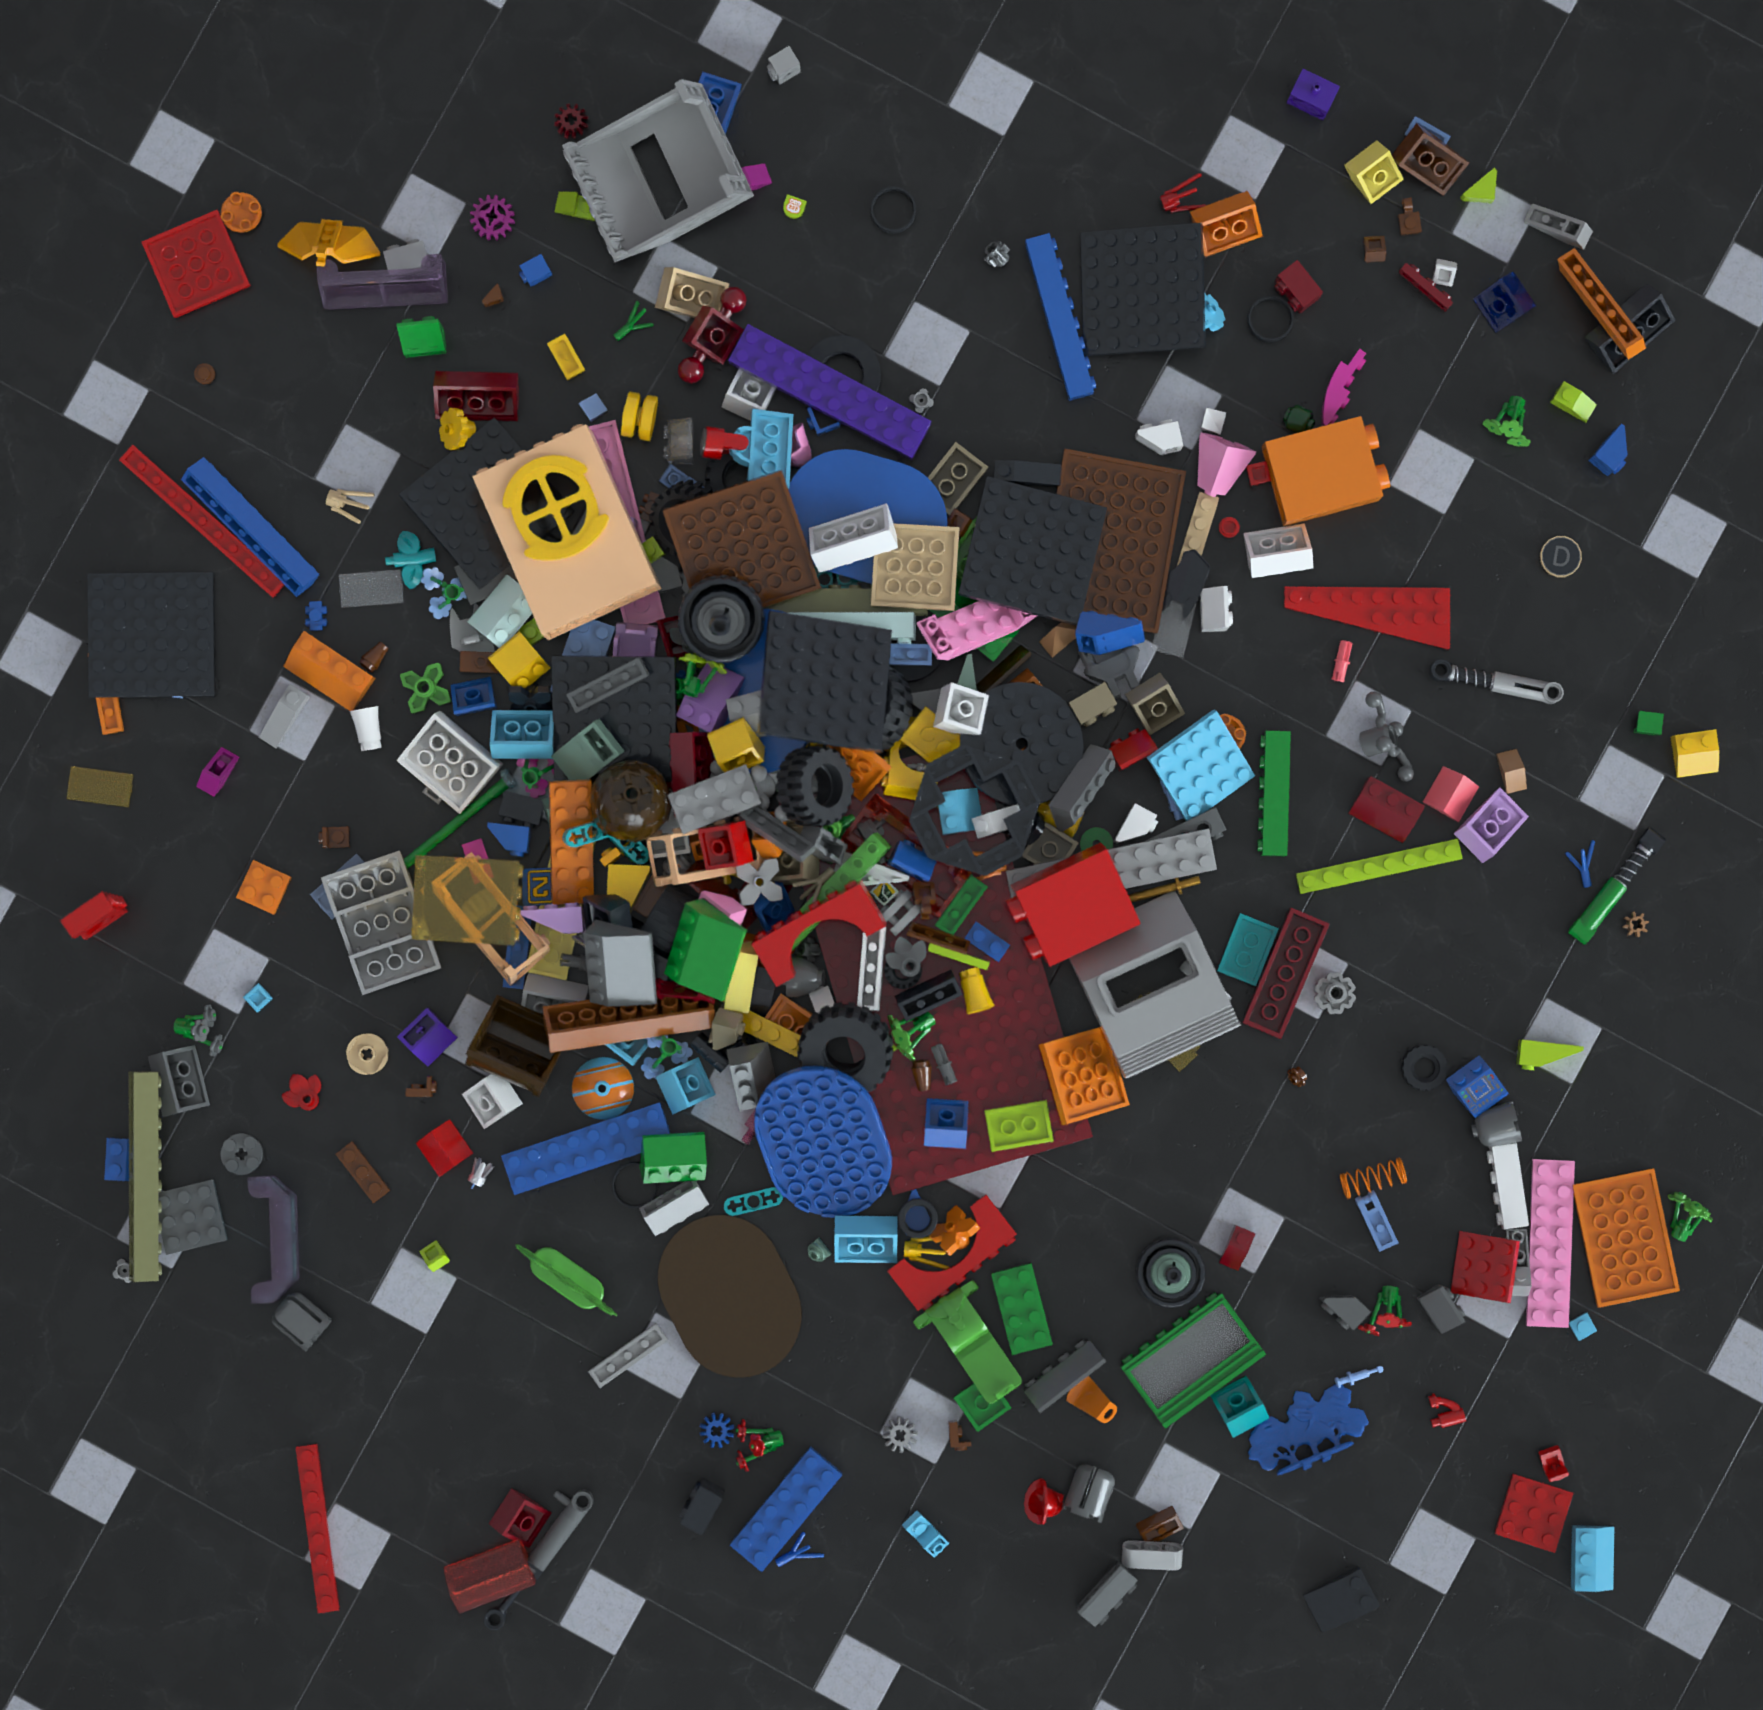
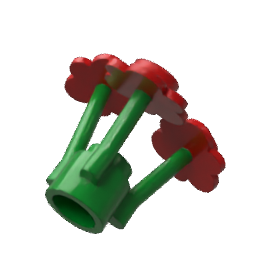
M741 1419V1424H738L736 1429L740 1442L745 1441L746 1433H755L750 1436L751 1441L749 1443L753 1455L744 1458L741 1451H737L739 1457H736V1465L740 1469L744 1468L745 1472H748L749 1469L746 1462L763 1456L768 1452L776 1451L778 1447H783V1436L780 1430L773 1431V1428L746 1429V1422L744 1419ZM756 1434H766V1435L763 1436V1441H762L760 1435H756Z

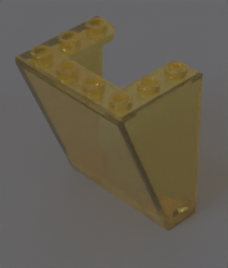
M415 855L411 939L515 945V941H519V928L516 927V920H520L521 911L520 907H517V899H521L522 886H518V878H522L523 865H519L517 860Z

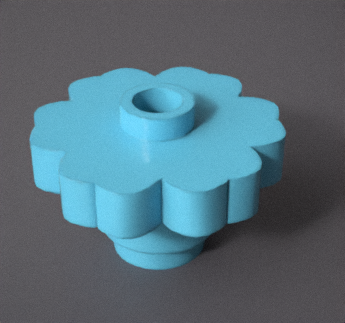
M1205 294V328L1209 327L1214 332L1224 326V312L1218 307V302L1210 294Z

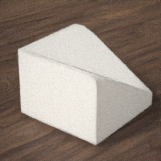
M1206 408L1200 430L1221 434L1226 412Z

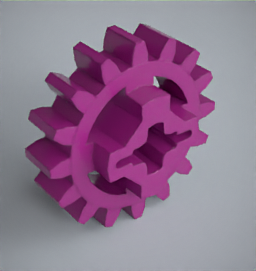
M487 195L486 201L479 198L480 205L473 204L476 211H470V215L474 217L470 222L471 224H476L473 230L475 232L480 230V237L486 234L487 240H490L491 236L498 240V235L500 234L506 237L505 231H512L509 224H515V221L510 218L515 215L514 211H509L512 208L511 204L505 205V198L499 201L498 195H495L494 199ZM490 205V207L485 211L482 210L484 207ZM499 206L504 209L506 216L499 213ZM495 213L497 219H493V221L490 224V220L488 217H491L492 214ZM479 220L485 221L486 229L480 225ZM499 225H503L500 229L495 230Z

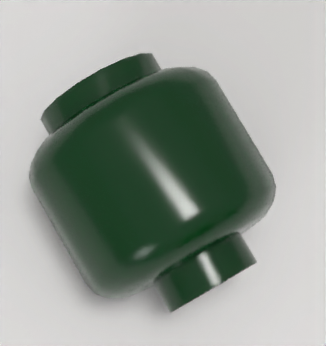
M1300 405L1289 407L1283 418L1286 429L1294 433L1311 430L1316 422L1313 420V412Z

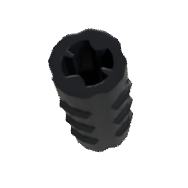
M701 1032L690 1046L721 1073L729 1065L728 1055L721 1049L714 1050L713 1042L709 1043V1038Z

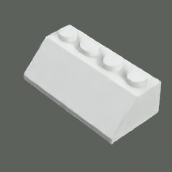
M887 503L809 528L810 554L819 573L898 548L897 534Z

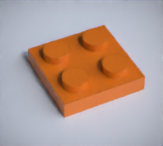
M253 860L236 898L275 915L292 877Z

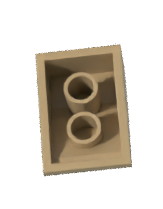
M664 267L655 308L696 318L702 306L713 307L719 312L722 308L720 303L721 294L728 288L729 283L675 267Z

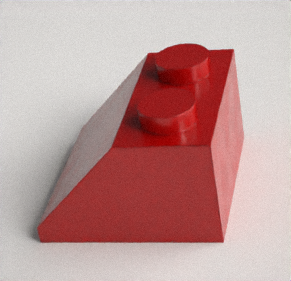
M1137 728L1128 733L1129 738L1124 741L1119 738L1110 743L1111 748L1108 750L1112 751L1119 772L1158 750L1145 729L1140 731Z
M745 820L698 829L706 870L737 867L753 862Z

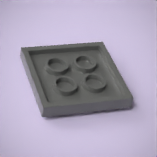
M214 1179L159 1192V1201H161L162 1205L159 1221L162 1225L161 1236L166 1255L228 1240Z

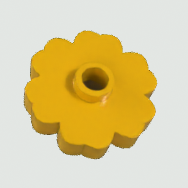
M449 408L448 411L443 412V416L440 419L442 425L439 428L440 439L444 442L446 449L458 450L460 447H464L467 439L476 433L475 423L464 417L463 410L459 408Z

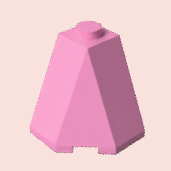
M1201 432L1199 436L1198 486L1204 489V493L1209 496L1216 497L1217 494L1226 495L1255 456L1256 451L1243 444L1225 440L1223 437Z

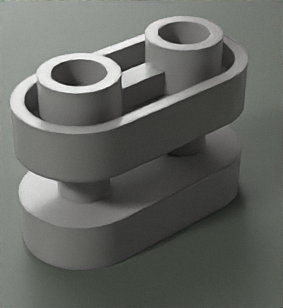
M901 889L893 897L895 902L890 907L886 904L880 910L885 921H889L894 926L890 931L895 936L920 913V904L914 905L909 900L913 894L908 889L905 892ZM904 906L908 912L899 920L894 914Z

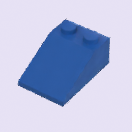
M702 72L698 83L703 85L726 134L742 84Z

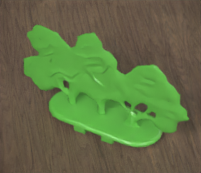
M515 1244L516 1248L529 1258L533 1274L568 1300L583 1309L598 1307L610 1315L618 1316L612 1308L602 1302L604 1297L602 1283L589 1272L572 1262V1260L553 1248L544 1247L533 1253L527 1248Z

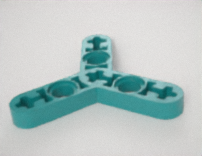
M628 789L625 793L627 798L630 796L631 789ZM594 821L565 830L562 836L564 844L569 847H579L609 838L631 862L644 864L649 859L648 849L640 841L636 843L630 841L627 846H622L619 839L606 835ZM591 826H594L597 830L593 838H590L587 834V830ZM572 834H574V835L582 834V836H583V837L575 838V839H574V842H573V841H569V837H571ZM634 848L636 851H642V858L636 859L637 854L630 849Z

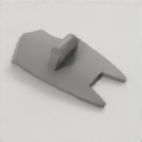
M476 603L473 607V614L479 608ZM454 609L450 610L452 648L459 652H495L493 643L467 622L470 618L459 620Z

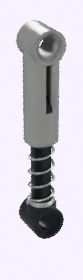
M1444 659L1433 662L1429 667V675L1435 681L1449 682L1456 680L1457 682L1464 681L1466 684L1469 682L1475 684V686L1477 684L1483 685L1485 688L1488 686L1492 692L1541 701L1547 704H1554L1560 701L1564 695L1562 686L1556 682H1546L1497 671L1492 674H1486L1485 671L1477 672L1475 669L1467 670L1466 667L1463 669L1458 668ZM1437 665L1445 668L1443 676L1436 674L1435 668ZM1522 686L1539 689L1541 691L1539 692L1522 688ZM1548 688L1556 690L1557 695L1554 699L1547 695Z

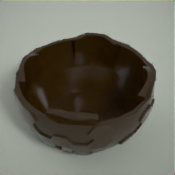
M638 760L616 762L599 774L592 785L590 794L592 818L606 835L634 843L646 840L656 833L669 819L672 808L668 797L671 794L670 787L667 785L663 775L648 763ZM628 789H635L638 796L635 799H629L625 793Z

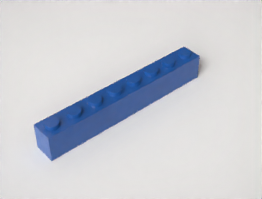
M1050 233L1026 239L1027 253L1068 399L1071 401L1092 395L1094 393L1093 389L1096 388L1094 377L1089 376L1088 369L1091 366L1088 356L1084 357L1082 349H1085L1083 337H1079L1077 329H1080L1077 317L1072 315L1071 310L1074 309L1072 298L1067 297L1066 290L1069 288L1066 277L1062 278L1060 270L1063 269L1060 257L1056 258L1054 250H1057L1055 238H1051Z
M203 457L186 470L181 480L296 597L313 585L319 576L315 568L272 527L270 522L266 521L258 513L257 509L211 463Z

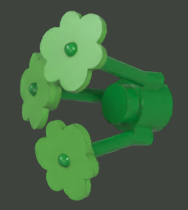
M1511 396L1509 402L1504 403L1496 419H1485L1482 423L1490 432L1497 435L1505 433L1506 437H1510L1507 440L1508 444L1529 446V443H1531V440L1526 439L1522 435L1523 419L1526 411L1524 409L1526 401L1522 397ZM1508 411L1507 414L1511 416L1512 419L1510 421L1504 420L1501 425L1499 421L1501 420L1505 412Z
M926 1012L907 1021L915 1020L913 1022L914 1027L906 1032L900 1027V1025L907 1023L905 1019L898 1021L897 1018L888 1015L887 1018L892 1029V1035L895 1038L894 1041L898 1044L896 1047L913 1062L915 1057L913 1056L914 1052L912 1049L931 1031L930 1027L935 1025L931 1013ZM917 1030L921 1032L919 1036L911 1043L910 1035Z

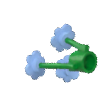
M668 1035L645 1038L648 1040V1047L654 1048L657 1046L662 1054L658 1059L646 1057L641 1070L644 1071V1076L647 1079H656V1076L664 1072V1066L660 1063L666 1056H672L671 1060L675 1064L680 1062L686 1063L693 1054L692 1049L688 1047L687 1042L680 1043L668 1038Z

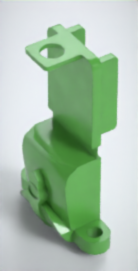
M973 1280L963 1287L957 1288L947 1296L938 1299L937 1303L926 1309L913 1323L917 1329H921L933 1322L986 1402L993 1404L1021 1385L1022 1379L967 1299V1297L979 1289Z

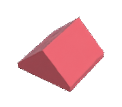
M1443 766L1423 803L1459 823L1479 786L1465 775Z

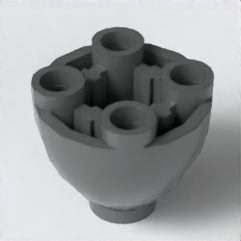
M792 956L796 975L782 984L786 985V997L805 996L816 990L819 986L825 985V970H820L807 959Z

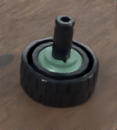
M1163 1238L1149 1244L1142 1251L1136 1264V1281L1140 1291L1152 1303L1167 1308L1180 1307L1195 1299L1201 1291L1205 1281V1266L1199 1252L1191 1244L1177 1238Z

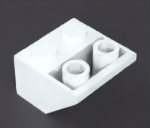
M1172 419L1161 421L1160 425L1154 427L1152 424L1142 425L1135 434V439L1159 455L1178 452L1183 447L1178 421L1173 422Z
M1228 586L1204 588L1200 594L1201 632L1227 631L1229 626L1233 624V614L1229 612L1228 605L1232 603V593L1228 591Z

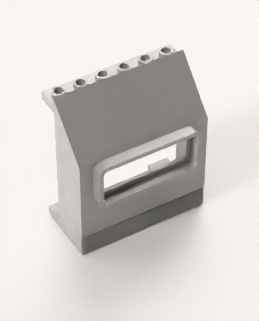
M681 79L674 83L675 89L577 143L567 142L562 145L564 157L572 169V174L580 186L581 194L589 206L590 213L598 225V230L604 238L608 252L614 262L666 244L754 196L701 83ZM653 134L657 138L688 205V208L666 220L632 149L633 145Z
M1175 891L1166 893L1134 908L1141 923L1140 925L1069 958L1117 1061L1123 1078H1129L1241 1026L1202 940ZM1179 947L1182 948L1193 973L1117 1008L1106 985V981Z

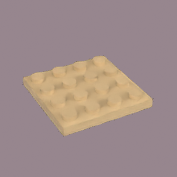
M894 524L898 548L874 555L871 606L954 611L959 527Z

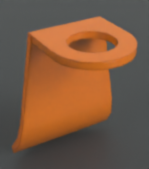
M1089 1376L1069 1390L1066 1397L1067 1402L1102 1423L1109 1422L1117 1412V1406L1106 1397ZM1112 1409L1110 1416L1104 1418L1105 1413Z

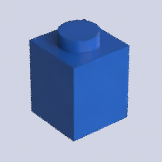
M542 254L519 265L522 270L519 272V275L524 284L528 282L530 287L552 276Z

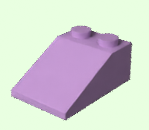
M1499 787L1465 820L1454 835L1484 863L1500 850L1529 816Z

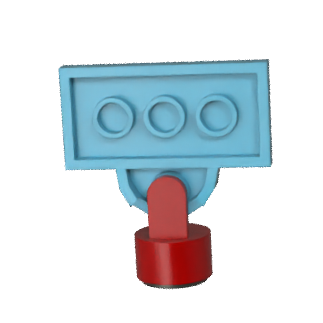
M752 409L750 427H739L734 434L725 433L723 428L706 426L702 431L700 455L704 458L720 460L722 454H730L737 463L748 467L747 481L782 469L789 489L793 414Z

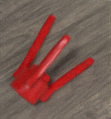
M1201 173L1192 176L1171 190L1165 191L1164 195L1160 196L1165 211L1170 210L1171 213L1177 211L1196 210L1206 206H1176L1180 204L1179 198L1196 192L1197 188L1180 194L1175 192L1201 177Z

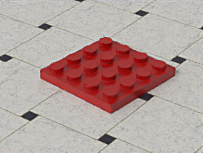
M218 210L142 241L174 318L251 286Z

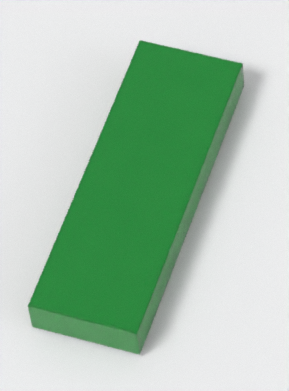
M971 874L935 926L943 932L954 935L988 886Z

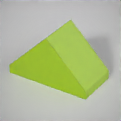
M1493 168L1460 197L1462 201L1492 204L1495 200L1497 170Z

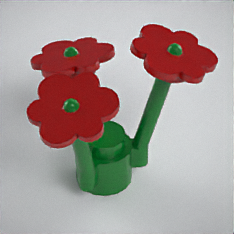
M1394 1286L1382 1287V1293H1378V1299L1369 1324L1359 1325V1330L1375 1336L1380 1335L1379 1332L1375 1331L1376 1327L1373 1324L1382 1301L1384 1305H1387V1313L1378 1315L1376 1320L1378 1325H1383L1386 1328L1412 1326V1322H1406V1319H1402L1401 1296L1398 1295L1399 1288ZM1395 1303L1397 1309V1317L1391 1314L1392 1306H1395Z

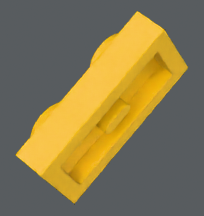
M566 334L547 343L567 381L585 371Z

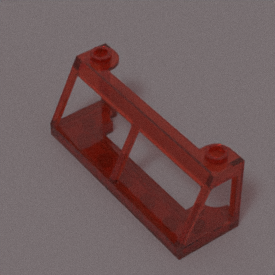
M876 793L863 807L841 838V841L848 845L845 852L854 853L865 841L853 833V830L861 819L866 816L868 819L874 818L878 821L883 818L913 840L914 848L917 845L922 847L909 822L910 818ZM885 862L884 864H882L883 866H886V867H889V868L894 869V870H896V871H899V870H897V869H895V868L889 866V865L887 864V862ZM944 863L949 867L947 872L952 875L953 881L958 885L947 900H944L935 893L936 901L935 904H930L931 913L929 914L936 915L938 918L941 916L972 874L971 871ZM910 876L909 881H902L900 883L913 891V882L920 881Z

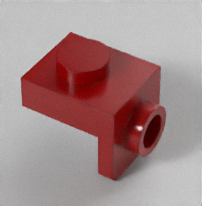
M1558 1445L1538 1452L1543 1471L1549 1482L1559 1481L1569 1476Z

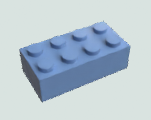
M592 620L570 630L562 655L608 656L616 633V627Z

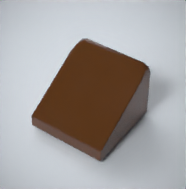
M1384 236L1364 237L1365 262L1385 261L1386 245Z
M497 283L482 300L484 307L504 301L499 284Z

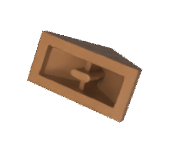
M1517 749L1496 754L1506 794L1527 789L1525 767Z

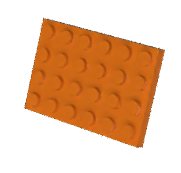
M1654 1168L1572 1185L1598 1308L1680 1291Z

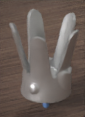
M475 1157L472 1173L467 1179L473 1183L471 1189H473L474 1185L482 1187L487 1175L495 1167L492 1166V1163L486 1166L481 1158L476 1159Z

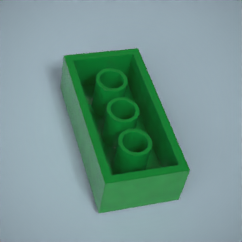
M1032 1263L992 1272L991 1276L1012 1355L1053 1345Z

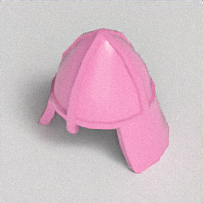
M803 423L794 425L792 431L791 466L800 469L812 459L811 448Z

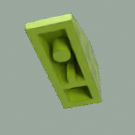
M1519 1040L1516 1064L1522 1065L1521 1069L1534 1070V1066L1541 1067L1584 1051V1047Z

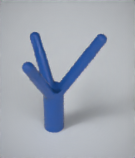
M1594 840L1590 843L1587 858L1585 857V850L1581 849L1582 866L1569 852L1565 853L1580 870L1584 888L1592 886L1588 868L1595 845Z
M802 1532L791 1551L775 1559L780 1567L794 1558L824 1557V1554H800L810 1549V1546L807 1545L797 1550L805 1536V1532Z

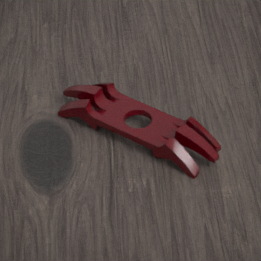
M661 978L655 979L656 996L661 1000L664 997L693 999L694 1002L704 1000L715 1005L713 997L679 985L676 982L663 981ZM678 987L686 989L682 993H677L674 991V989Z

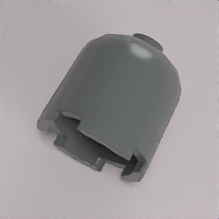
M1513 1101L1490 1107L1475 1118V1125H1471L1474 1137H1478L1480 1143L1487 1147L1522 1141L1518 1122H1514L1518 1120Z

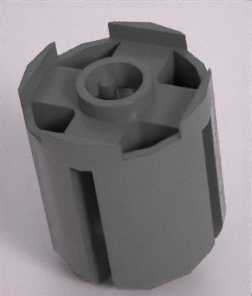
M294 1292L289 1294L272 1314L271 1321L276 1328L306 1352L333 1320L301 1293Z
M1089 1464L1080 1465L1075 1471L1062 1509L1066 1510L1068 1506L1071 1508V1513L1089 1519H1094L1095 1516L1099 1518L1098 1522L1101 1523L1115 1485V1478L1106 1470L1098 1469Z

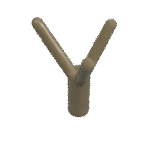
M829 867L818 878L796 882L792 886L813 884L800 896V899L803 900L816 888L812 900L813 903L819 896L822 884L832 877L835 872Z

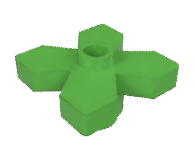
M440 663L428 665L423 677H420L413 671L400 674L403 686L414 690V694L408 701L411 713L415 714L424 711L429 699L439 706L451 703L449 691L436 686L444 675ZM424 685H429L427 692L423 691Z

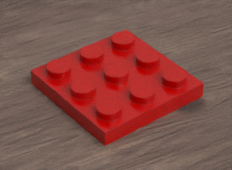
M1460 1231L1451 1292L1459 1295L1511 1303L1520 1241Z
M1512 1474L1494 1533L1555 1553L1573 1492Z

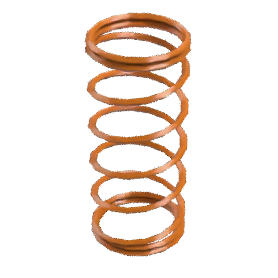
M1396 1158V1165L1392 1160H1389V1176L1384 1166L1378 1163V1179L1370 1166L1366 1169L1367 1181L1361 1170H1356V1184L1350 1173L1340 1174L1346 1198H1351L1347 1174L1352 1180L1358 1196H1360L1358 1171L1366 1184L1368 1192L1371 1193L1368 1175L1369 1168L1376 1179L1379 1189L1382 1190L1379 1165L1384 1170L1392 1187L1390 1162L1393 1164L1401 1184L1407 1183L1406 1172L1401 1158Z

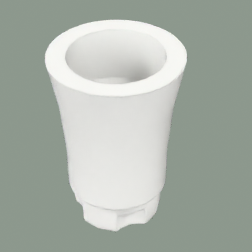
M378 706L350 711L356 728L358 742L361 743V751L382 748Z

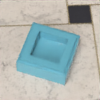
M259 983L243 997L256 1012H259L273 999Z

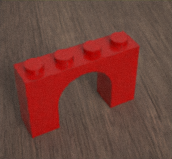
M101 892L60 921L72 938H77L81 935L84 940H87L128 911L125 907L128 905L121 895Z

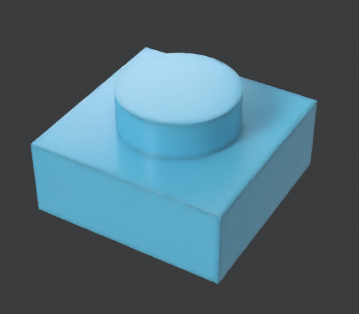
M1587 1312L1569 1321V1326L1578 1341L1597 1331Z

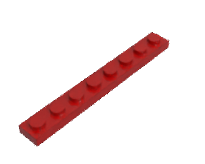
M318 1445L297 1446L296 1454L318 1613L339 1611Z

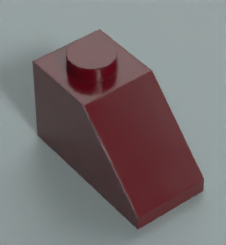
M1234 1224L1219 1263L1238 1271L1256 1233Z

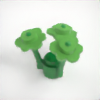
M1674 1192V1195L1668 1194L1670 1200L1676 1201L1673 1221L1670 1225L1673 1228L1671 1235L1675 1239L1686 1241L1703 1218L1709 1222L1713 1221L1708 1209L1704 1208L1699 1202H1691V1199L1686 1197V1194L1682 1192ZM1684 1203V1210L1689 1212V1216L1686 1221L1679 1220L1677 1222L1680 1205ZM1693 1217L1697 1218L1691 1225L1690 1222L1693 1219Z

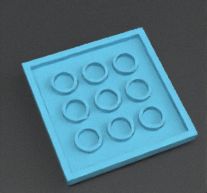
M1214 709L1147 757L1185 821L1205 813L1255 777L1218 712Z

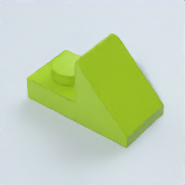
M559 192L555 213L595 221L583 196H580L578 192Z

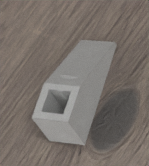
M1506 1229V1239L1520 1241L1512 1296H1529L1532 1285L1527 1229Z

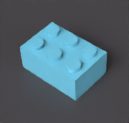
M492 710L490 734L492 759H553L551 757L554 754L553 711Z

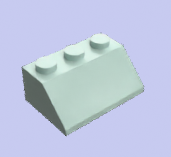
M506 574L467 622L495 646L500 648L516 634L531 616L532 611L520 584Z

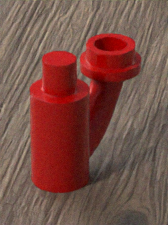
M1435 1393L1428 1396L1431 1408L1436 1407L1437 1409L1439 1405H1443L1451 1410L1438 1414V1418L1431 1419L1432 1427L1441 1426V1428L1466 1422L1464 1411L1456 1402L1436 1397Z

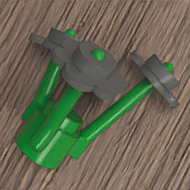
M211 1004L204 1006L205 1011L203 1014L185 1015L184 1018H177L175 1020L174 1032L176 1034H182L184 1038H190L209 1045L210 1056H216L217 1053H220L223 1047L221 1034L216 1035L213 1042L206 1040L209 1033L208 1027H213L216 1020V1012L212 1009Z

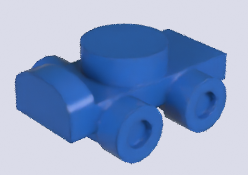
M322 601L309 602V606H305V613L309 614V618L305 620L306 627H310V631H323V626H327V618H322V614H327V606H322Z

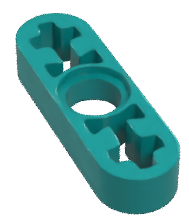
M776 1187L728 1198L724 1203V1210L731 1216L777 1206L782 1202L783 1196ZM771 1191H775L776 1194L779 1193L780 1197L777 1198V1202L773 1203L771 1199L766 1200L767 1205L763 1206V1198L760 1193L764 1192V1197L771 1195ZM752 1195L757 1196L760 1200L759 1205L754 1208L750 1207L747 1202L748 1198ZM744 1197V1204L747 1210H742L743 1206L737 1207L736 1212L727 1208L731 1200H734L735 1203H741L740 1198Z

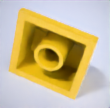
M520 631L488 657L511 686L526 688L550 669L549 665Z
M1716 729L1671 737L1677 778L1718 772L1719 745Z

